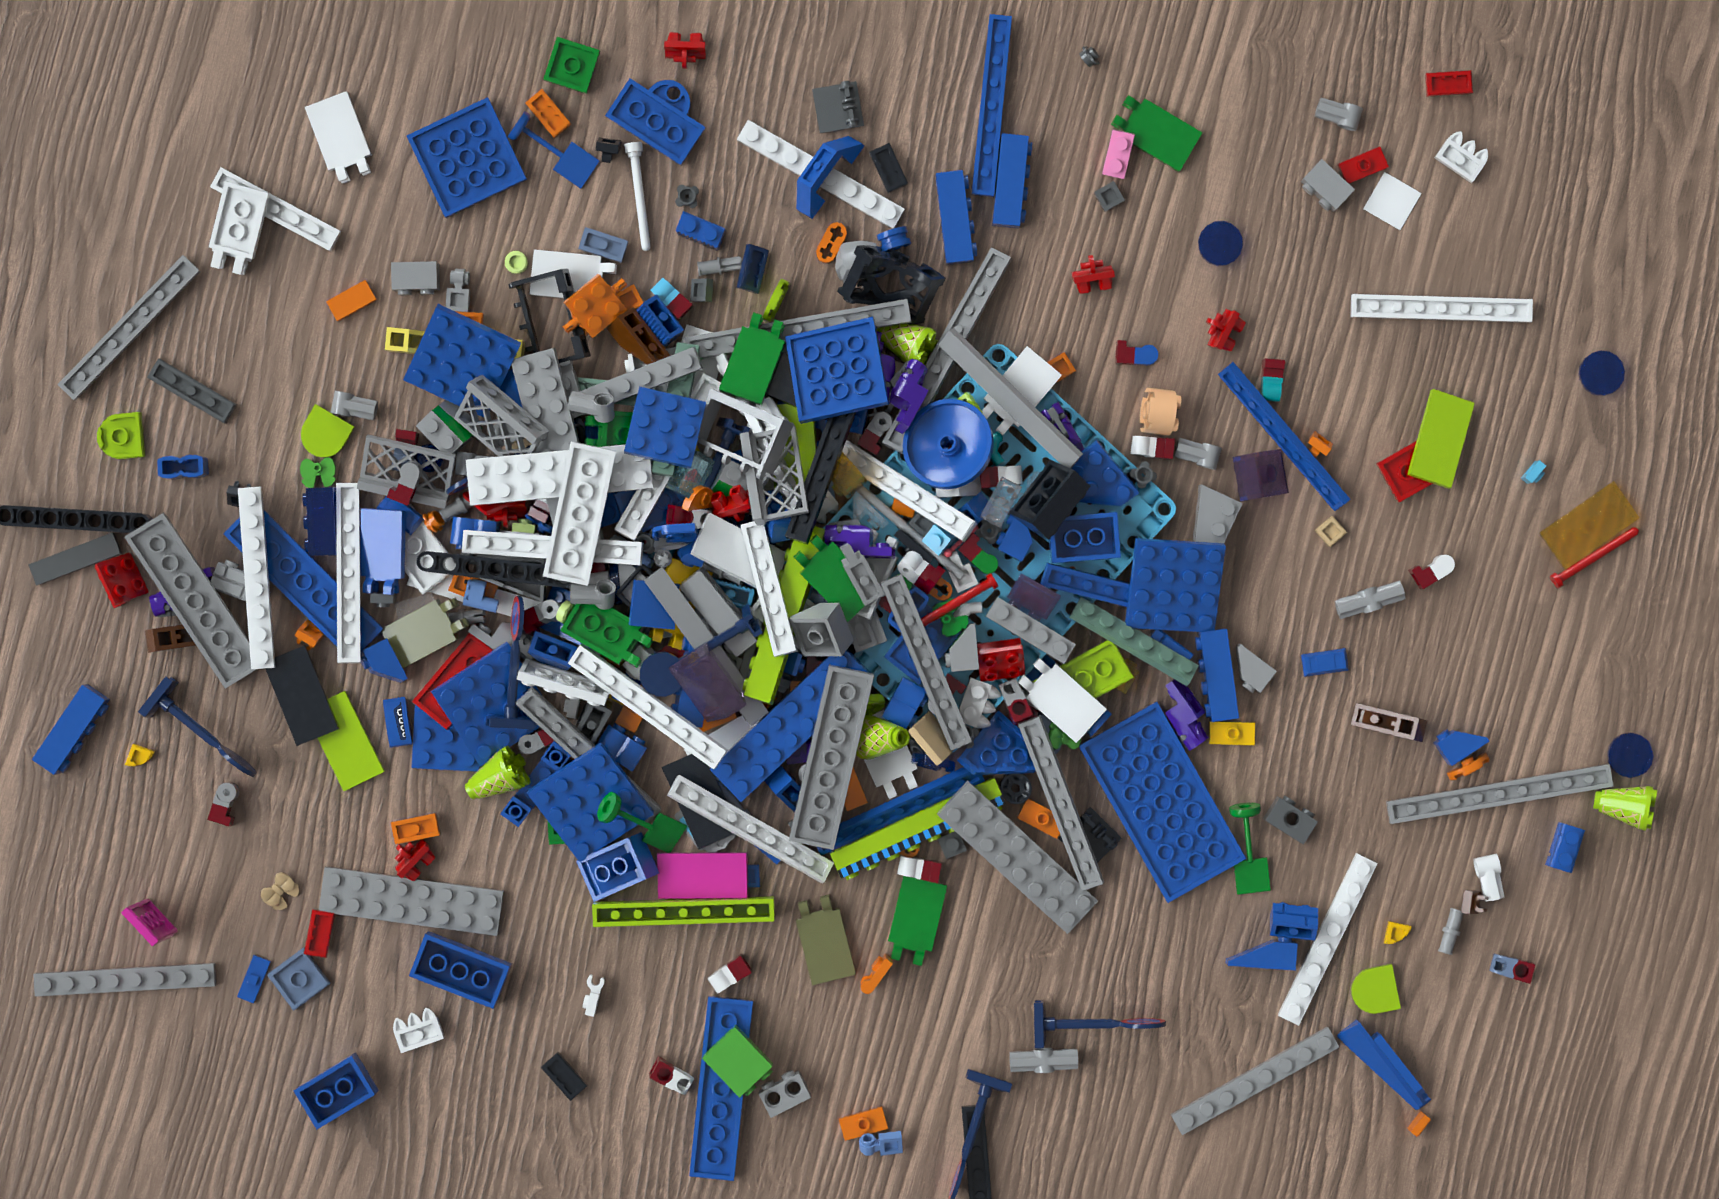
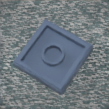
M305 947L267 974L293 1011L331 984L310 955L304 954Z

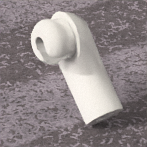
M982 602L962 604L953 613L954 618L982 613Z

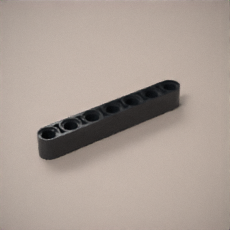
M0 506V525L131 533L138 528L137 522L141 517L145 518L146 523L153 519L150 515L143 513ZM8 509L11 513V518L6 522L2 515ZM28 511H31L34 515L30 523L25 520V515ZM51 512L56 515V521L52 525L47 519ZM74 513L79 517V521L75 526L70 523V517ZM96 515L101 517V524L98 527H95L92 522L93 517ZM121 516L124 519V525L118 529L115 525V519Z
M424 551L416 559L418 568L425 572L554 587H568L572 584V582L563 584L557 579L547 577L545 580L539 581L535 573L539 568L544 569L545 564L434 551ZM426 555H430L434 561L430 568L423 565V558ZM450 557L456 561V567L452 571L448 570L445 566L446 560ZM471 560H475L479 564V569L475 573H471L468 570V563ZM493 563L500 564L502 568L501 573L497 576L493 575L490 571ZM517 565L522 566L524 569V575L521 578H516L513 575V569Z

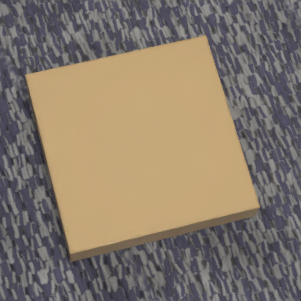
M930 711L908 730L910 735L937 766L954 751L950 750L938 720Z

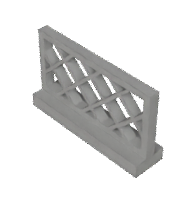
M480 375L468 382L466 386L468 391L454 419L499 457L511 456L514 453H520V455L535 453L541 440L547 437L549 430L485 376ZM473 395L480 400L481 405L475 406ZM489 409L497 414L498 419L491 420ZM470 410L473 422H469L463 417L465 411ZM476 410H483L484 421H479ZM499 423L502 435L495 434L493 424ZM505 423H508L514 429L513 434H508ZM480 425H487L489 436L482 433ZM522 437L532 444L530 448H525ZM510 438H516L519 449H512ZM497 439L504 440L506 450H502L499 447Z
M793 425L790 432L792 440L787 447H784V451L775 468L776 470L778 466H781L788 471L781 481L767 472L764 479L756 478L758 469L753 466H749L746 472L752 518L757 526L765 525L767 521L809 513L795 425ZM775 429L754 434L749 432L741 433L743 457L761 464L766 450L762 451L758 448L757 439L767 438L771 440ZM788 452L795 456V462L790 468L781 463ZM791 474L799 480L794 490L785 485ZM769 478L778 484L772 494L764 490V485ZM782 487L791 492L784 503L775 498ZM794 496L802 499L803 508L792 509L788 504ZM772 500L781 505L777 513L768 515L767 507Z
M368 434L366 436L357 489L387 496L389 489L393 486L397 488L400 478H392L388 471L394 467H397L400 471L402 462L407 459L416 461L413 456L420 453L424 454L428 460L421 465L422 469L431 464L438 474L428 478L426 473L422 472V478L425 481L418 484L412 502L445 509L450 501V495H447L446 490L451 487L456 454ZM371 442L380 444L384 451L375 455L370 449ZM399 448L402 449L406 456L397 460L391 451ZM385 454L393 462L387 468L378 459ZM439 458L450 460L449 467L443 471L435 462ZM375 462L381 471L377 474L368 473L367 465ZM441 477L446 484L445 490L436 488L432 481Z

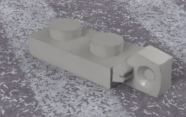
M848 543L842 545L840 549L845 556L841 560L843 568L864 606L885 596L864 555L859 550L854 553Z

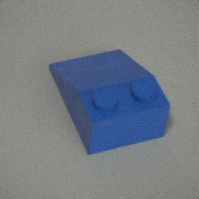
M642 832L594 852L581 862L576 861L593 902L659 874L647 843L642 841L644 837Z

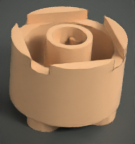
M1146 388L1145 392H1148L1147 398H1142L1140 408V423H1144V428H1140L1141 432L1168 436L1172 431L1176 432L1179 425L1176 412L1181 406V396L1176 395V392L1173 390Z

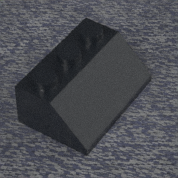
M1050 460L1010 510L1009 514L1037 535L1049 540L1057 532L1063 521L1070 516L1078 502L1085 497L1086 492L1091 486L1075 470Z

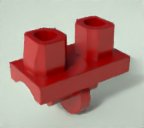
M670 32L668 40L664 41L665 58H673V62H682V69H687V62L696 63V59H706V47L701 33L690 34V41H681V34Z
M1088 255V262L1080 263V271L1071 272L1072 279L1080 294L1091 292L1090 281L1098 280L1100 290L1111 289L1112 278L1115 277L1112 266H1103V260L1094 261L1093 255Z
M1225 309L1223 315L1217 313L1214 320L1208 318L1206 323L1211 326L1208 331L1211 338L1207 345L1215 349L1232 351L1236 341L1228 337L1232 330L1240 333L1246 324L1239 317L1240 313L1235 310Z
M740 484L730 489V496L725 497L721 491L712 494L713 514L719 518L734 516L735 520L739 522L744 520L745 513L751 509L749 492L744 490Z
M520 501L494 514L486 515L487 520L503 521V526L509 527V521L517 520V518H526L525 515L526 513L528 514L526 501Z
M421 839L415 846L411 842L405 847L398 844L396 849L400 853L395 857V860L399 863L396 865L395 870L400 878L405 876L411 881H415L421 873L415 864L421 860L428 866L435 859V855L424 839Z

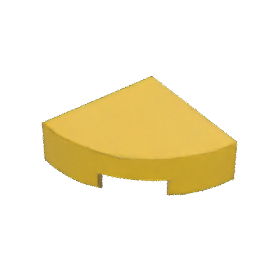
M132 744L125 765H142L153 757L155 751Z
M1388 921L1383 943L1394 944L1401 941L1409 934L1412 926Z

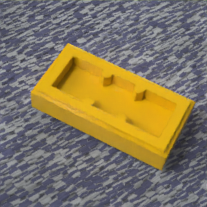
M1209 721V744L1255 745V723Z

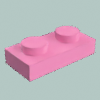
M1112 130L1102 174L1121 179L1125 178L1135 134Z

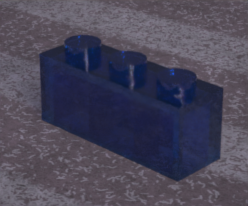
M306 488V493L302 495L303 507L307 509V516L303 517L304 529H307L308 538L304 540L305 552H308V556L337 555L336 488Z

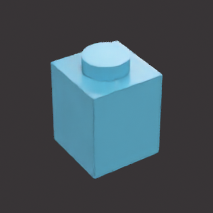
M934 524L922 542L939 556L954 544L957 537Z

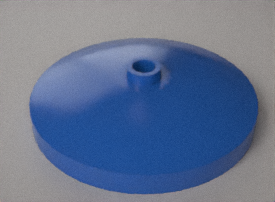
M958 399L938 400L923 407L916 413L903 438L904 459L911 472L924 484L938 489H955L974 481L987 467L994 447L992 429L985 416L972 404Z

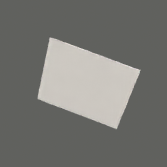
M1384 172L1363 209L1401 230L1421 193Z

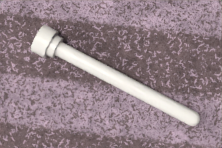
M631 142L624 144L625 153L631 159L641 247L644 251H648L651 246L639 158L641 152H643L642 142Z

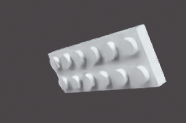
M571 441L543 577L588 586L616 454L615 450Z

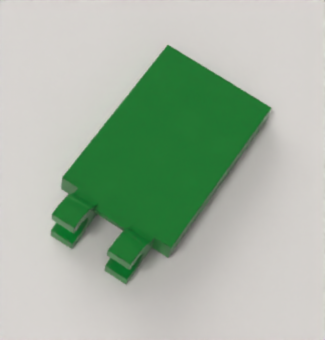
M1128 95L1122 106L1133 111L1127 121L1116 115L1111 125L1121 131L1135 134L1133 146L1175 171L1180 172L1202 132L1144 98L1140 104L1136 99Z
M753 312L749 328L744 326L741 328L719 391L762 406L786 343L780 339L785 325L781 321L774 320L771 332L762 330L760 327L764 318H762L761 314Z
M614 411V419L607 423L598 422L594 416H587L585 418V426L598 427V439L587 438L584 440V444L596 447L626 445L633 412Z
M815 535L810 539V542L819 551L810 560L800 550L793 557L804 567L800 574L828 603H840L845 619L849 622L864 607V604L843 568L841 560L845 556L841 549L833 541L826 545Z
M576 604L560 630L614 663L620 665L625 660L638 668L642 661L641 658L631 653L637 642L648 649L653 643L652 638L640 632L641 626L629 625V617L613 608L607 610L599 609L595 604Z
M903 876L888 941L894 943L891 959L900 961L902 948L915 951L912 963L922 966L925 950L932 952L947 885Z

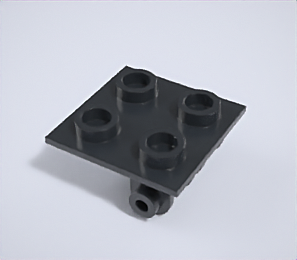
M1089 807L1080 816V819L1098 863L1110 850H1113L1122 838Z

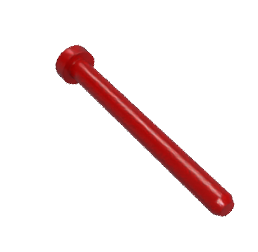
M1632 527L1560 574L1553 573L1550 575L1552 583L1557 589L1564 586L1563 582L1637 536L1639 530L1636 527Z
M991 573L988 574L985 581L922 617L923 626H927L991 587L993 590L998 588L999 586Z

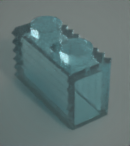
M695 450L691 469L676 466L674 478L670 477L666 488L683 498H690L694 492L692 490L694 487L704 486L707 477L712 474V467L715 461Z

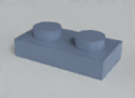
M585 227L578 249L622 263L629 241Z

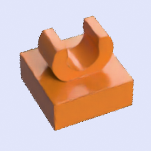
M1316 431L1313 432L1308 441L1312 445L1309 451L1315 458L1320 452L1327 456L1333 446V443Z
M308 619L295 634L297 644L304 641L309 645L307 647L308 650L314 648L325 635Z

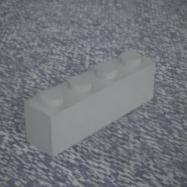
M703 566L680 584V592L687 601H691L695 606L696 614L701 619L705 618L710 624L709 629L715 636L734 626L735 622L743 618L739 609ZM750 630L726 641L723 643V646L730 654L733 653L737 657L757 642L759 636L754 637Z
M996 597L985 617L1063 664L1076 645L999 597Z

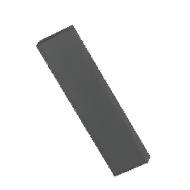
M158 358L147 376L150 380L224 424L227 423L237 406L234 402Z
M112 532L28 564L36 586L120 555L122 552L115 533Z

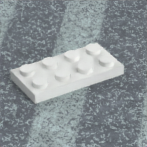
M525 659L518 672L517 680L522 681L521 683L526 686L537 685L550 693L560 692L570 699L577 700L580 698L587 700V703L593 706H604L609 697L607 691L586 676L533 660Z

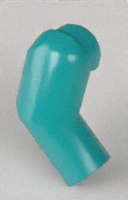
M999 432L993 433L994 447L990 459L995 467L1004 462V459L998 452L999 444L1003 441V436Z

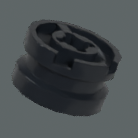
M1022 773L1007 774L1000 782V791L1003 798L1009 803L1021 804L1030 797L1032 786L1029 779ZM1018 784L1020 791L1013 792L1011 789L1012 785Z

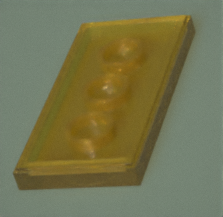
M1612 481L1544 528L1539 534L1563 569L1566 570L1639 519V516L1616 483Z

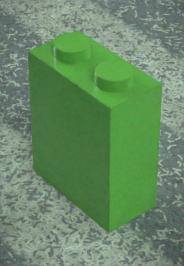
M736 1024L702 1057L739 1098L743 1094L748 1096L756 1088L754 1084L760 1078L764 1081L773 1072L771 1070L773 1063Z

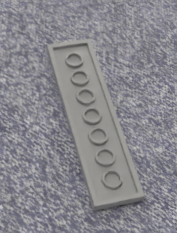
M551 348L515 358L511 365L522 407L549 430L547 437L541 440L535 453L569 450L571 441L580 443L572 411L568 410L569 399L556 349ZM559 497L546 499L553 525Z
M165 512L127 534L125 539L224 688L226 689L255 671L256 669H251L249 639Z
M829 664L789 841L834 850L874 674Z
M968 780L937 813L943 821L1067 934L1098 902L1087 890L1082 891L1080 884Z
M326 866L324 867L319 911L498 936L504 890L423 879L411 881L406 877L400 878L393 875Z

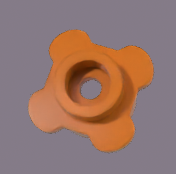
M433 510L423 514L424 524L430 531L437 533L438 530L441 531L443 529L445 521L439 512Z

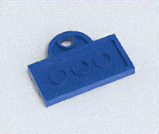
M629 78L605 115L608 119L680 166H682L706 129L705 126L688 116L691 105L689 94L680 83L673 80L659 81L648 90ZM671 88H678L680 90L678 99L672 100L668 97L667 94Z

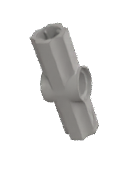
M1396 581L1380 587L1374 586L1358 591L1355 595L1340 598L1334 602L1339 618L1343 619L1362 612L1365 614L1376 611L1385 605L1393 604L1406 598L1401 582Z
M1035 1048L1033 1051L1009 1052L1010 1072L1034 1071L1035 1073H1051L1054 1070L1078 1069L1077 1049L1053 1050V1048Z

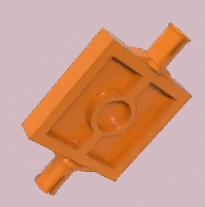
M597 274L563 302L573 318L562 326L563 329L569 334L577 326H580L591 338H594L611 324L617 316L627 310L617 294L628 286L627 283L621 278L613 286H610L600 274Z

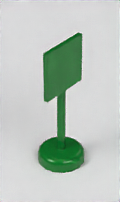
M609 792L605 795L597 812L598 820L603 823H610L619 815L649 829L642 841L667 853H671L687 828L686 824L660 812L652 824L620 810L621 798L614 792Z
M1240 803L1229 807L1230 815L1236 818H1243L1248 859L1234 865L1237 895L1271 891L1267 857L1253 859L1249 817L1256 816L1261 812V804Z

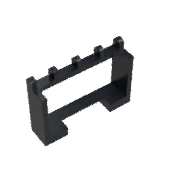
M559 269L508 284L509 289L516 288L519 294L520 302L513 305L514 308L522 307L526 324L520 325L519 328L520 330L528 329L532 346L525 347V352L533 351V353L540 352L523 285L555 277L559 293H563L565 301L575 293L569 269ZM566 307L569 320H571L573 318L571 317L569 309ZM577 326L572 330L574 337H571L575 355L558 359L559 363L591 356L585 331L582 327Z

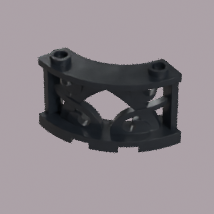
M857 246L854 251L856 258L843 286L837 290L843 296V299L850 304L867 305L908 299V303L915 307L914 295L921 301L917 312L909 307L911 323L908 324L924 323L925 316L939 286H943L946 278L924 263L919 266L909 261L910 256L894 250L891 253L882 252L878 246ZM878 266L885 267V269L879 270ZM893 269L899 271V279L905 288L884 293L875 277H883L892 272ZM906 275H909V276H911V277H913V278H912V279H909V282H908V281L905 279V276H906ZM926 287H928V290L925 296L923 297V295L920 292Z

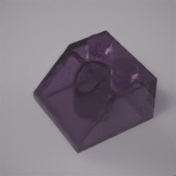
M1281 449L1233 457L1240 502L1289 493Z
M1022 573L1017 576L1006 598L1010 599L1008 602L1010 605L1019 610L1021 607L1029 610L1028 615L1038 621L1041 618L1047 620L1061 595Z

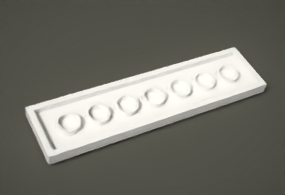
M625 445L601 447L616 451L607 493L653 489L650 459L624 454ZM569 450L466 460L470 506L558 498L560 496Z

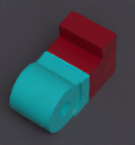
M1268 358L1262 360L1261 395L1266 401L1280 402L1285 360Z

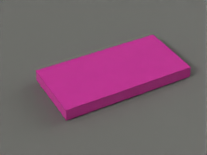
M747 852L657 853V868L659 871L658 899L748 898Z
M149 899L128 906L121 912L151 946L171 938L178 932L176 927Z

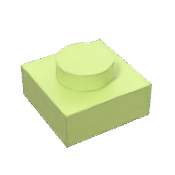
M519 519L518 523H512V532L537 534V525H532L530 520Z

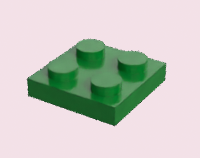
M556 37L543 80L587 94L601 51Z

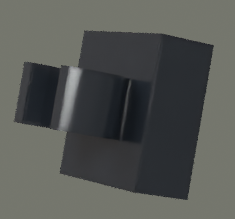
M598 138L595 151L602 152L601 162L611 163L613 153L618 154L620 151L621 140Z
M236 481L234 486L229 485L226 492L227 505L239 507V481Z

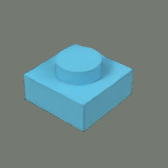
M1540 460L1535 461L1521 479L1527 484L1533 483V481L1537 483L1545 474L1543 470L1546 465Z

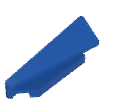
M1355 1020L1337 1034V1037L1415 1110H1419L1431 1101L1425 1090L1380 1033L1376 1032L1370 1036L1361 1023Z

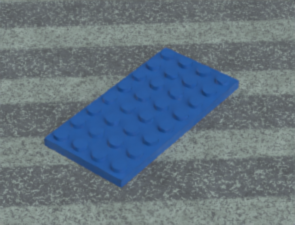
M1157 701L1079 745L1082 754L1167 903L1246 859Z

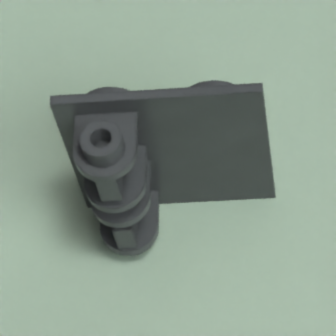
M843 81L838 85L812 89L820 134L864 126L856 81Z

